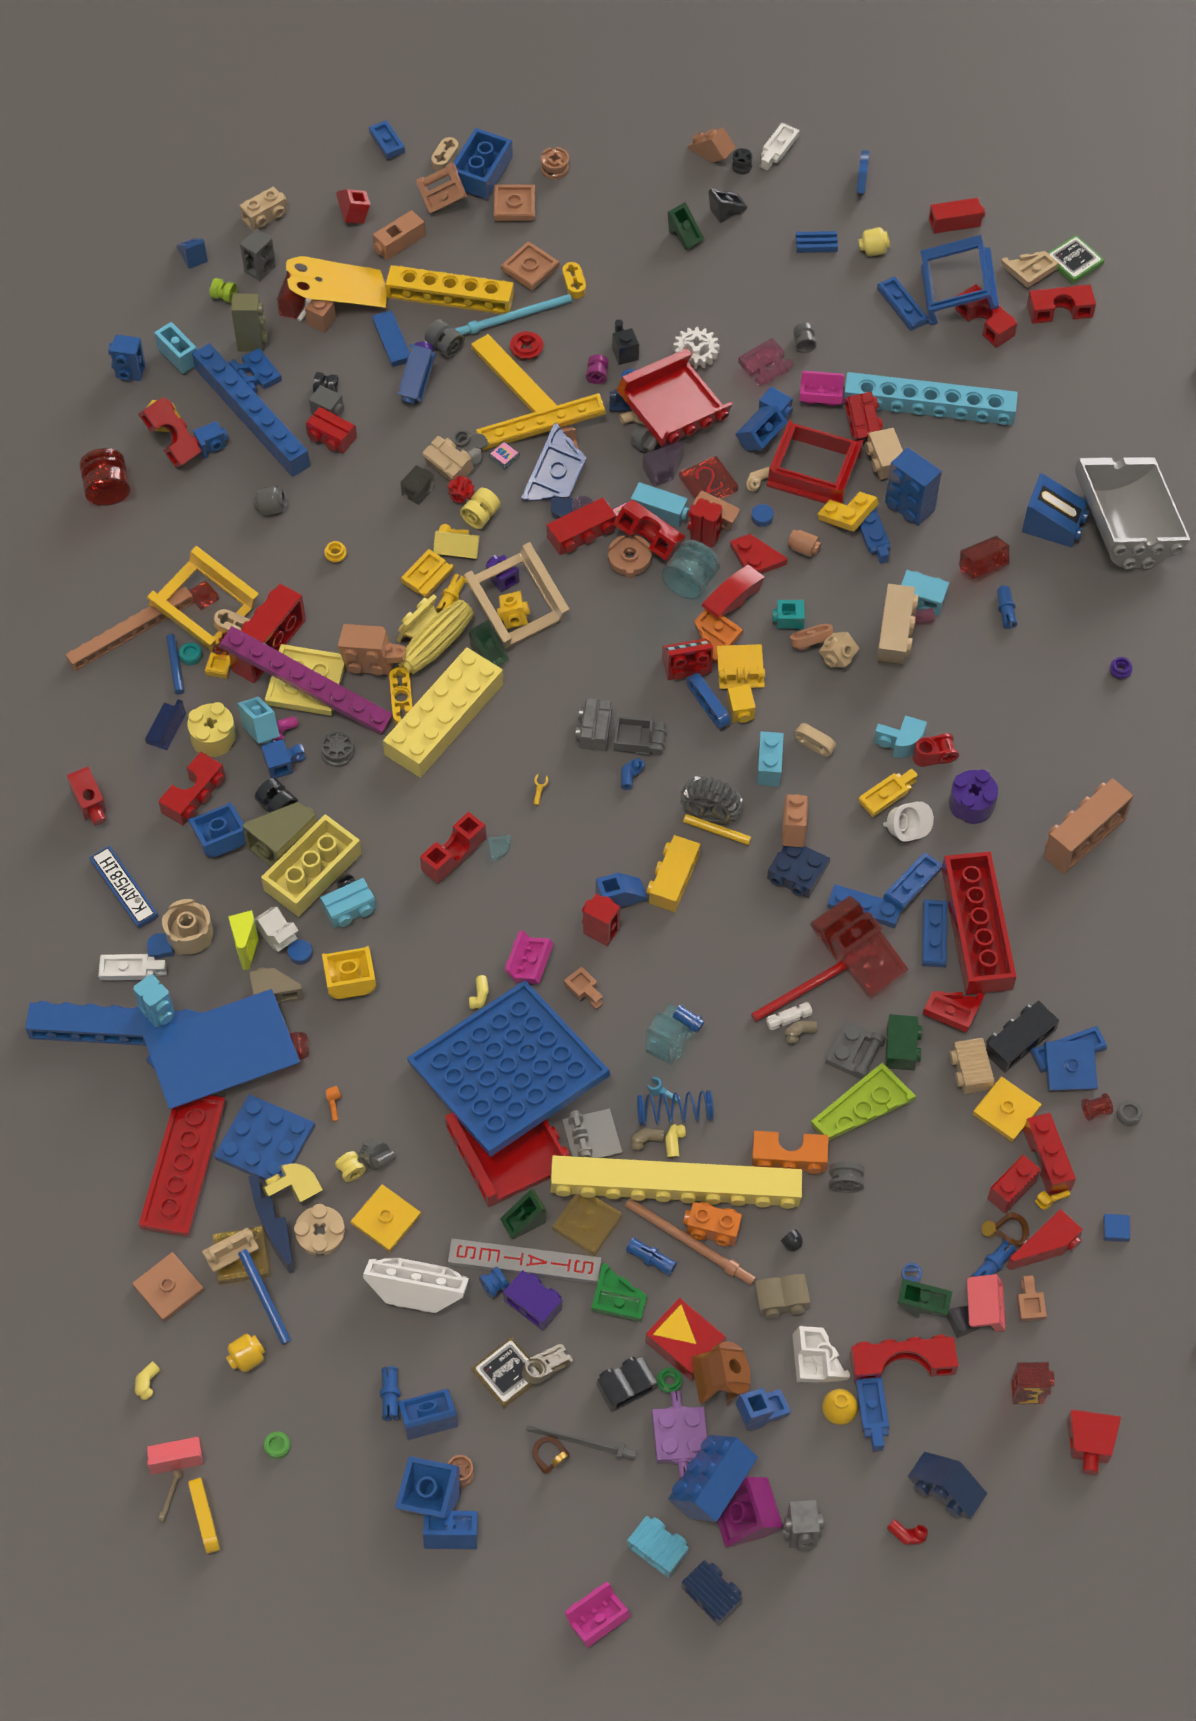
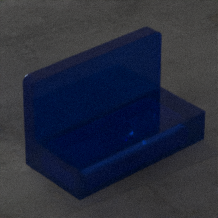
M178 699L174 706L163 703L145 738L146 744L164 750L168 749L186 715L183 700Z

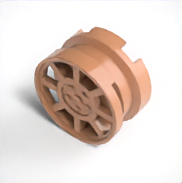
M550 147L542 152L541 172L545 177L561 179L568 174L569 155L566 150L560 147H556V149H551Z

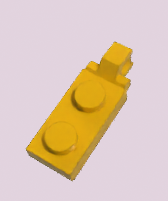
M910 769L902 776L899 773H893L858 798V802L873 818L907 795L912 790V785L917 782L918 774L913 769Z

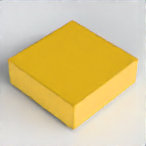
M211 652L205 668V675L227 679L231 669L230 657Z

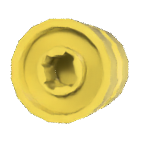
M482 487L462 507L460 514L471 527L482 529L490 517L501 507V503L492 491Z

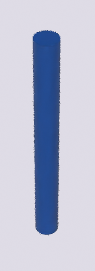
M244 1249L238 1252L281 1344L288 1343L291 1339L248 1250Z

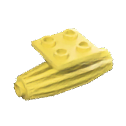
M433 594L428 600L423 598L417 605V610L413 614L409 612L401 621L403 624L398 629L400 633L397 641L399 643L406 637L412 638L406 647L405 661L399 663V667L407 669V673L415 674L436 660L461 635L474 616V611L468 603L459 599L437 614L434 608L436 596Z

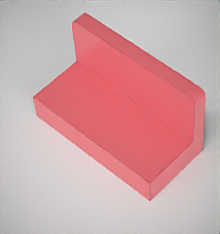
M997 1274L969 1277L967 1279L969 1325L971 1327L991 1325L996 1332L1006 1331L1002 1280Z
M199 1437L147 1446L149 1459L147 1460V1465L151 1475L203 1465Z

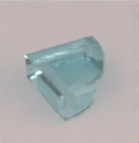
M511 835L488 838L491 862L503 858L508 853L511 846Z

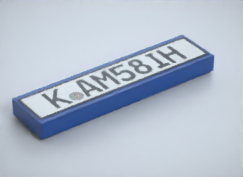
M110 846L89 857L93 866L138 929L158 918V913Z

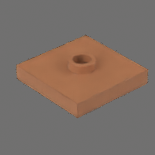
M494 185V221H535V185Z
M528 241L501 265V270L533 291L560 267V262Z
M173 1252L132 1283L133 1287L163 1322L204 1291L203 1286Z

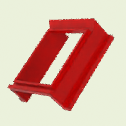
M789 420L770 465L766 487L824 504L829 500L843 504L845 488L857 458L860 459L863 453V440L853 441L794 424ZM791 439L846 455L836 483L780 468Z

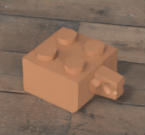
M343 624L337 646L347 672L354 674L389 675L393 663L404 662L407 653L405 646L390 643L386 630L381 626Z

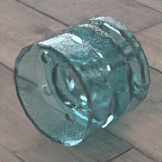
M685 540L661 571V577L668 588L683 598L694 600L700 597L708 586V582L718 572L720 562L715 553L706 545L695 540Z

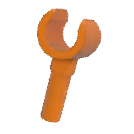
M333 1086L326 1090V1099L330 1106L332 1122L338 1121L335 1101L341 1099V1094L338 1087Z

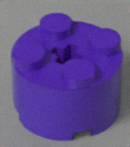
M984 769L968 770L957 775L953 781L949 798V808L952 814L958 819L960 817L966 820L965 822L969 824H978L986 821L995 809L998 797L996 781Z

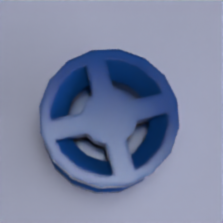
M497 1266L488 1275L483 1274L479 1277L483 1289L491 1299L497 1295L498 1291H504L509 1286L504 1274Z

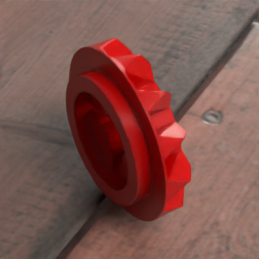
M520 332L512 337L510 351L513 352L514 357L519 356L521 360L524 358L531 360L532 357L538 358L539 353L543 352V340L534 332ZM523 345H530V349H528L527 347L523 349Z

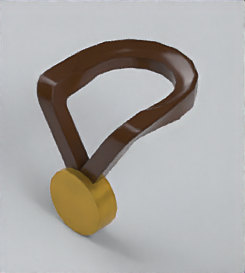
M1015 1212L1006 1214L997 1223L988 1220L983 1223L981 1228L984 1236L991 1238L997 1234L1015 1246H1022L1029 1238L1027 1221ZM1008 1220L1018 1221L1022 1227V1237L1019 1241L1000 1231L999 1228Z
M550 1436L538 1439L532 1450L533 1459L544 1474H548L570 1456L560 1441ZM544 1442L555 1444L561 1452L552 1460V1464L549 1467L538 1456V1448Z

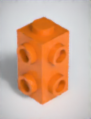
M693 1202L691 1210H686L683 1224L687 1225L686 1233L696 1240L708 1239L715 1241L720 1246H735L742 1214L731 1208H715L707 1202Z

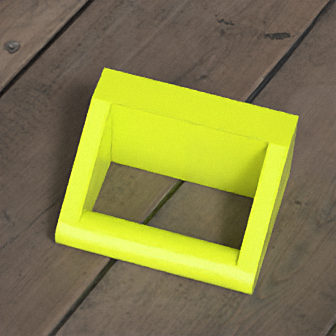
M252 910L229 916L233 939L243 970L250 969L259 942Z

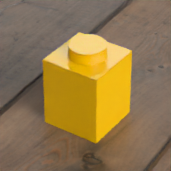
M750 685L728 688L727 704L732 723H746L750 720H755L756 707Z

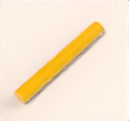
M686 814L683 823L746 845L750 844L752 838L751 836Z

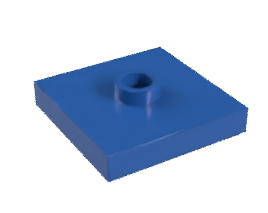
M1093 1040L1051 1041L1044 1043L1048 1091L1098 1089Z

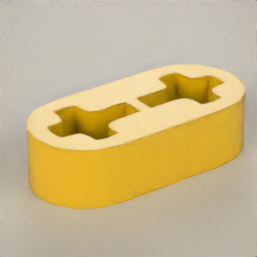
M575 262L566 263L562 268L567 293L570 294L571 298H582L586 294V282L581 267Z

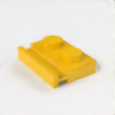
M428 549L401 577V583L427 599L454 571V565L448 564L445 559Z

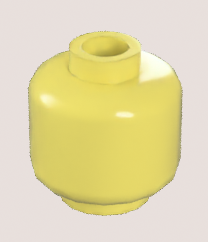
M881 227L865 230L862 238L859 239L860 250L865 251L869 257L885 254L887 248L890 247L888 232L884 231Z

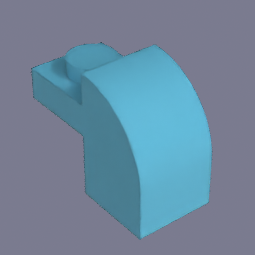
M905 715L900 730L878 724L873 743L884 748L894 749L893 757H909L913 755L916 742L924 737L927 722Z

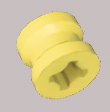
M355 1151L342 1155L335 1162V1167L343 1173L342 1178L345 1182L356 1180L366 1170L364 1164L359 1163L358 1155Z

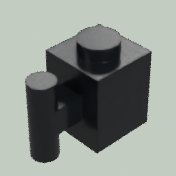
M618 319L615 321V333H612V350L618 364L622 365L639 360V342L633 328L624 330L623 321Z

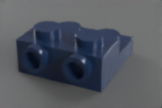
M784 846L781 852L777 853L769 867L767 879L776 886L790 889L798 896L810 898L830 862V857L806 846Z

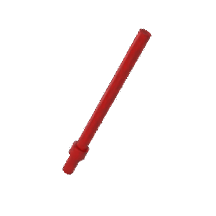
M870 944L858 952H851L841 962L751 1013L752 1019L757 1022L849 967L854 968L861 964V960L875 953L874 947Z

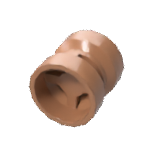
M456 1455L451 1458L448 1464L458 1466L459 1476H462L459 1477V1488L469 1486L474 1478L473 1463L464 1455Z

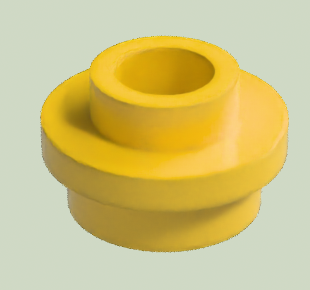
M338 541L330 542L324 551L326 559L335 563L344 560L347 555L345 546Z

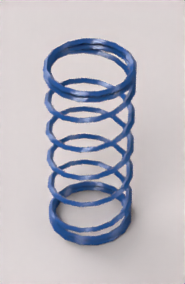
M703 1090L700 1091L696 1113L693 1096L688 1091L685 1097L684 1115L679 1095L675 1092L672 1097L671 1117L664 1093H661L659 1097L658 1116L656 1115L651 1094H648L646 1097L645 1114L643 1095H638L639 1125H646L649 1097L653 1107L655 1122L657 1125L659 1124L662 1095L670 1124L673 1122L675 1095L678 1099L682 1122H686L688 1095L691 1097L695 1120L698 1122L702 1093L706 1103L708 1121H713L712 1092L707 1090L705 1094Z

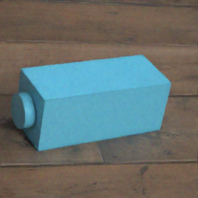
M640 482L638 483L631 501H636L669 525L679 528L682 521L687 520L690 509L687 508L688 498Z

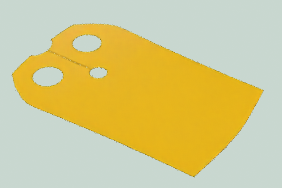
M304 256L286 261V270L291 275L287 279L289 288L302 297L386 308V286L380 269ZM301 263L304 264L308 268V270L305 272H300L296 270L294 266L295 264ZM315 277H321L322 281H316ZM305 282L310 286V289L301 290L297 287V283Z

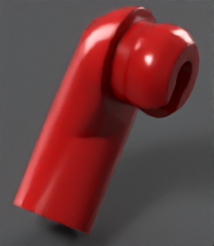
M896 1519L887 1527L905 1545L921 1544L928 1535V1530L925 1526L917 1525L915 1528L906 1529Z

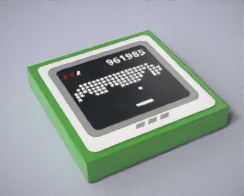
M1077 235L1048 253L1059 262L1057 270L1072 284L1104 264V259Z

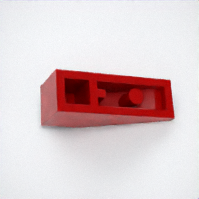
M1060 1209L1009 1258L1007 1268L1013 1270L1061 1256L1068 1249L1073 1251L1082 1241L1080 1236L1083 1229Z

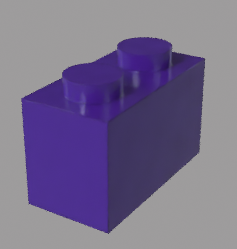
M522 1270L504 1290V1302L540 1330L544 1331L562 1310L561 1296L556 1290L552 1288L548 1290L543 1286L541 1280L535 1274H528Z

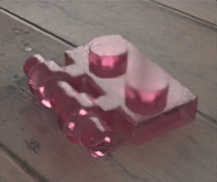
M773 338L738 358V363L750 376L757 372L760 374V376L755 378L757 385L769 383L773 380V377L788 372V369L794 365L790 358L786 361L782 360L785 356V351ZM771 364L775 365V367L770 370L766 368Z

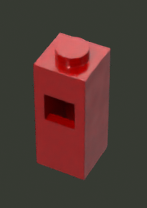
M978 197L931 204L928 219L933 234L981 227L982 218L985 217V208L980 204Z

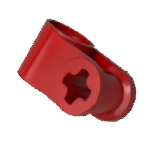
M944 733L938 736L920 738L916 742L912 756L914 763L918 766L926 767L941 763H951L958 759L959 752L954 748L953 735Z

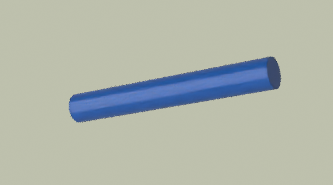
M168 634L166 639L175 693L179 695L184 693L176 638L174 634Z

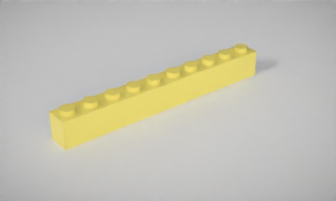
M552 1156L550 1193H556L558 1196L577 1194L585 1198L606 1196L609 1199L631 1197V1199L637 1201L644 1200L645 1198L656 1199L659 1202H668L670 1200H681L683 1203L704 1201L712 1205L719 1204L720 1202L731 1203L734 1206L755 1204L758 1207H769L770 1205H777L785 1209L799 1207L802 1198V1169Z

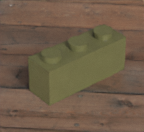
M233 293L231 312L238 351L252 352L258 348L263 351L264 343H268V331H265L266 318L262 317L264 315V304L260 303L259 294Z

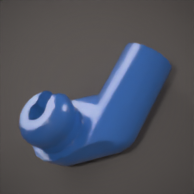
M636 758L622 767V789L629 790L632 788V778L639 774L645 766L642 759Z

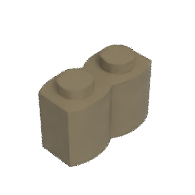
M793 1274L780 1278H766L755 1281L754 1288L759 1316L774 1319L780 1317L781 1313L791 1312V1315H800L805 1313L807 1309H810V1298L805 1274Z

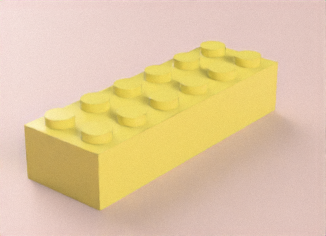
M466 647L383 740L384 755L421 778L503 686V669Z

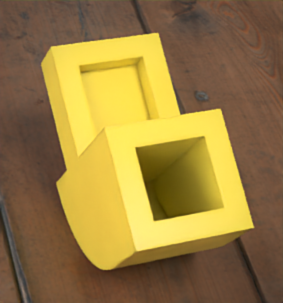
M284 1164L279 1166L284 1176L280 1177L279 1174H276L266 1179L267 1185L262 1187L265 1195L271 1196L289 1186L297 1202H302L322 1191L314 1173L301 1164Z

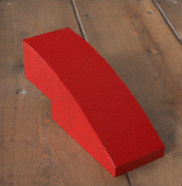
M747 565L724 581L709 595L701 606L716 618H720L744 605L747 597L760 590L765 577Z

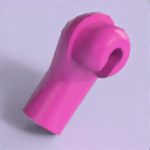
M293 716L276 721L279 737L273 738L272 741L284 740L282 735L284 731L298 726L297 718Z

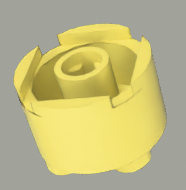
M222 703L205 704L189 713L188 731L192 746L197 752H203L210 757H216L227 753L232 748V744L236 741L234 720L231 712Z

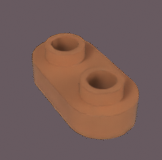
M820 624L797 631L790 635L791 645L798 650H805L810 645L816 643L823 644L834 633L833 626L831 624Z

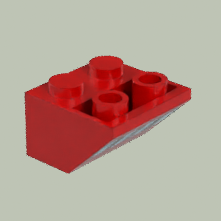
M707 638L662 646V661L668 680H681L695 673H699L701 676L712 673L713 645Z

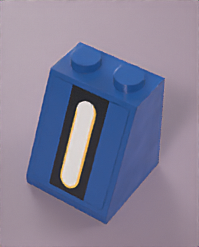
M1040 473L1027 506L1022 532L1072 548L1074 541H1079L1083 530L1080 525L1081 523H1086L1089 511L1086 510L1087 501L1045 474Z

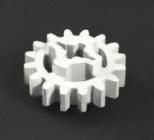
M698 327L695 328V331L687 328V333L681 331L680 337H675L673 351L677 353L688 348L692 353L688 363L694 365V369H697L698 365L705 368L706 363L712 365L713 359L718 357V338H713V332L707 334L706 328L702 331H699Z

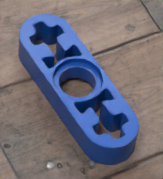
M695 673L687 677L688 688L718 729L729 725L731 721L726 709L699 673Z

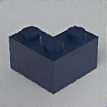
M925 1451L908 1475V1478L915 1485L914 1489L923 1496H935L946 1505V1511L957 1518L963 1516L971 1519L988 1494L960 1461Z

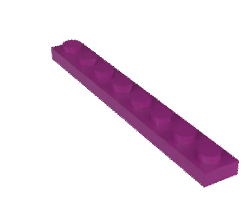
M233 626L230 627L220 644V648L379 735L382 734L392 716V713Z

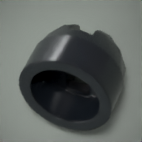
M342 874L337 881L338 889L355 882V878L351 874Z
M794 1229L781 1239V1243L788 1250L796 1251L801 1248L803 1240L798 1230Z

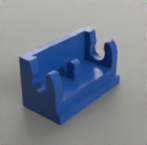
M451 1511L446 1519L424 1515V1549H477V1511Z

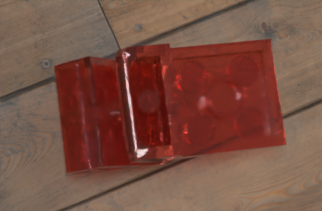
M851 896L845 898L810 924L837 963L841 960L869 998L909 970L881 932L882 927L869 912L864 913L861 904Z

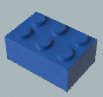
M478 128L474 129L453 162L458 170V175L465 192L485 199L489 197L494 185L497 184L513 158L512 140Z
M907 447L890 464L885 503L891 509L901 513L908 521L919 526L935 511L942 471Z
M717 1435L707 1437L702 1442L701 1449L696 1457L688 1463L687 1471L681 1480L677 1481L673 1486L668 1500L689 1519L717 1522L757 1460L758 1456L737 1437Z

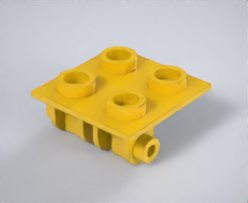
M762 644L717 646L719 689L750 685L751 688H765Z

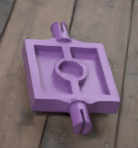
M673 1391L670 1393L672 1407L652 1409L651 1415L656 1463L678 1465L679 1480H681L687 1471L688 1463L700 1451L702 1442L707 1438L704 1407L688 1408L682 1406L681 1392L677 1391L675 1393Z

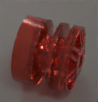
M100 448L86 453L81 458L79 466L84 493L90 503L99 506H109L117 504L128 497L131 489L124 456L119 451L112 448Z

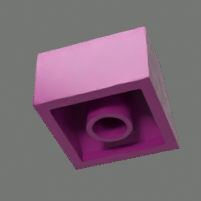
M768 1477L744 1478L720 1515L717 1522L725 1548L765 1538L783 1528Z

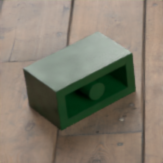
M889 1014L885 1066L888 1069L914 1071L916 1062L921 1061V1048H917V1040L922 1039V1026H918V1017Z

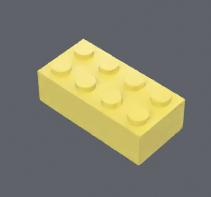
M325 814L261 877L264 891L299 917L362 854L360 840Z

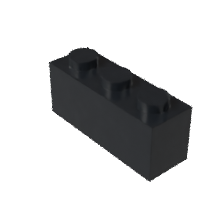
M1039 1000L1034 1005L1028 1004L1016 1020L1014 1018L1010 1019L999 1034L995 1032L987 1039L986 1051L988 1057L1006 1073L1029 1054L1031 1049L1036 1048L1056 1031L1059 1019Z

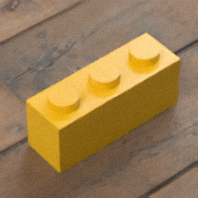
M676 835L673 836L671 843H666L663 851L664 860L663 862H658L655 870V875H657L655 881L651 880L646 893L649 894V904L676 913L700 856V843Z

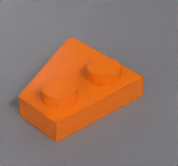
M706 609L694 621L701 638H707L713 645V661L715 664L718 663L717 646L734 645L744 633L741 627L725 616L716 618Z

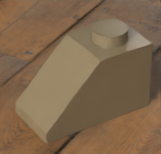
M263 967L250 972L253 995L272 989L278 1004L304 999L301 984L277 969Z

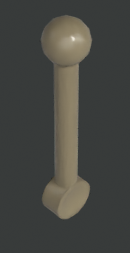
M175 1470L172 1473L173 1481L164 1507L160 1512L159 1522L164 1523L166 1520L167 1511L177 1482L182 1477L180 1470Z

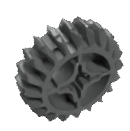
M703 775L701 778L695 776L694 778H689L681 791L680 803L685 810H688V814L711 823H716L717 825L721 823L724 825L734 823L742 811L743 799L740 797L741 794L736 791L735 787H730L729 783H724L720 779L707 778Z

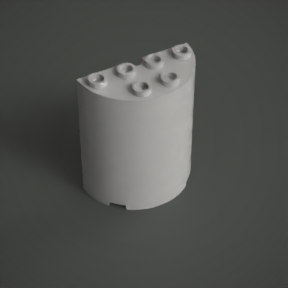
M1155 457L1122 458L1117 462H1113L1112 458H1079L1075 473L1114 564L1124 569L1141 567L1149 569L1155 564L1183 552L1184 547L1190 542V538Z

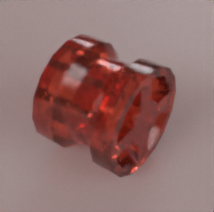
M303 1032L290 1033L299 1060L308 1057L310 1052L306 1046L308 1042L307 1034Z

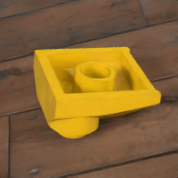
M369 946L322 954L328 994L332 998L342 999L366 995L375 989L376 980Z

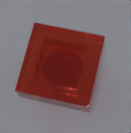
M206 580L188 590L193 596L194 603L200 610L219 600L218 593Z

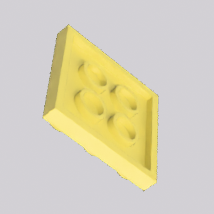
M284 644L280 645L279 652L335 683L341 684L345 670L341 654ZM271 676L265 697L267 705L332 716L334 709Z

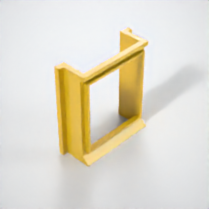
M195 546L190 551V559L186 565L158 594L152 591L147 596V599L149 600V606L157 608L205 645L210 652H213L226 634L218 631L214 636L210 635L167 601L196 570L241 603L243 606L236 613L243 617H246L254 608L255 600L259 593L198 546Z

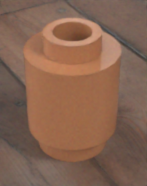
M793 530L789 536L787 546L791 547V550L812 558L813 555L819 553L822 543L819 542L820 538L802 530Z

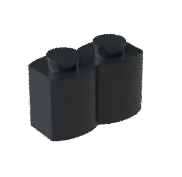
M635 1357L628 1358L622 1363L621 1368L615 1370L609 1368L599 1375L600 1378L597 1379V1387L611 1412L621 1409L634 1400L640 1399L657 1389V1381L643 1357L637 1359Z

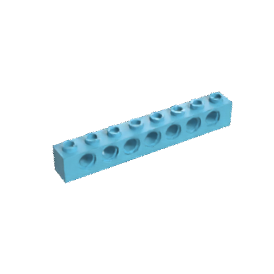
M847 372L844 399L848 396L872 392L873 397L876 396L878 400V409L876 410L1013 425L1018 392Z

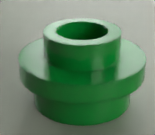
M664 1368L657 1375V1386L665 1393L677 1392L682 1386V1375L674 1368ZM672 1378L674 1383L668 1385L665 1383V1379Z

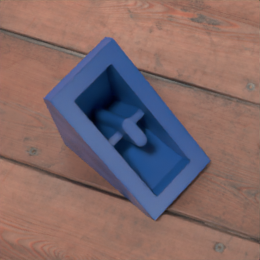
M193 238L176 245L189 269L208 262L203 238Z

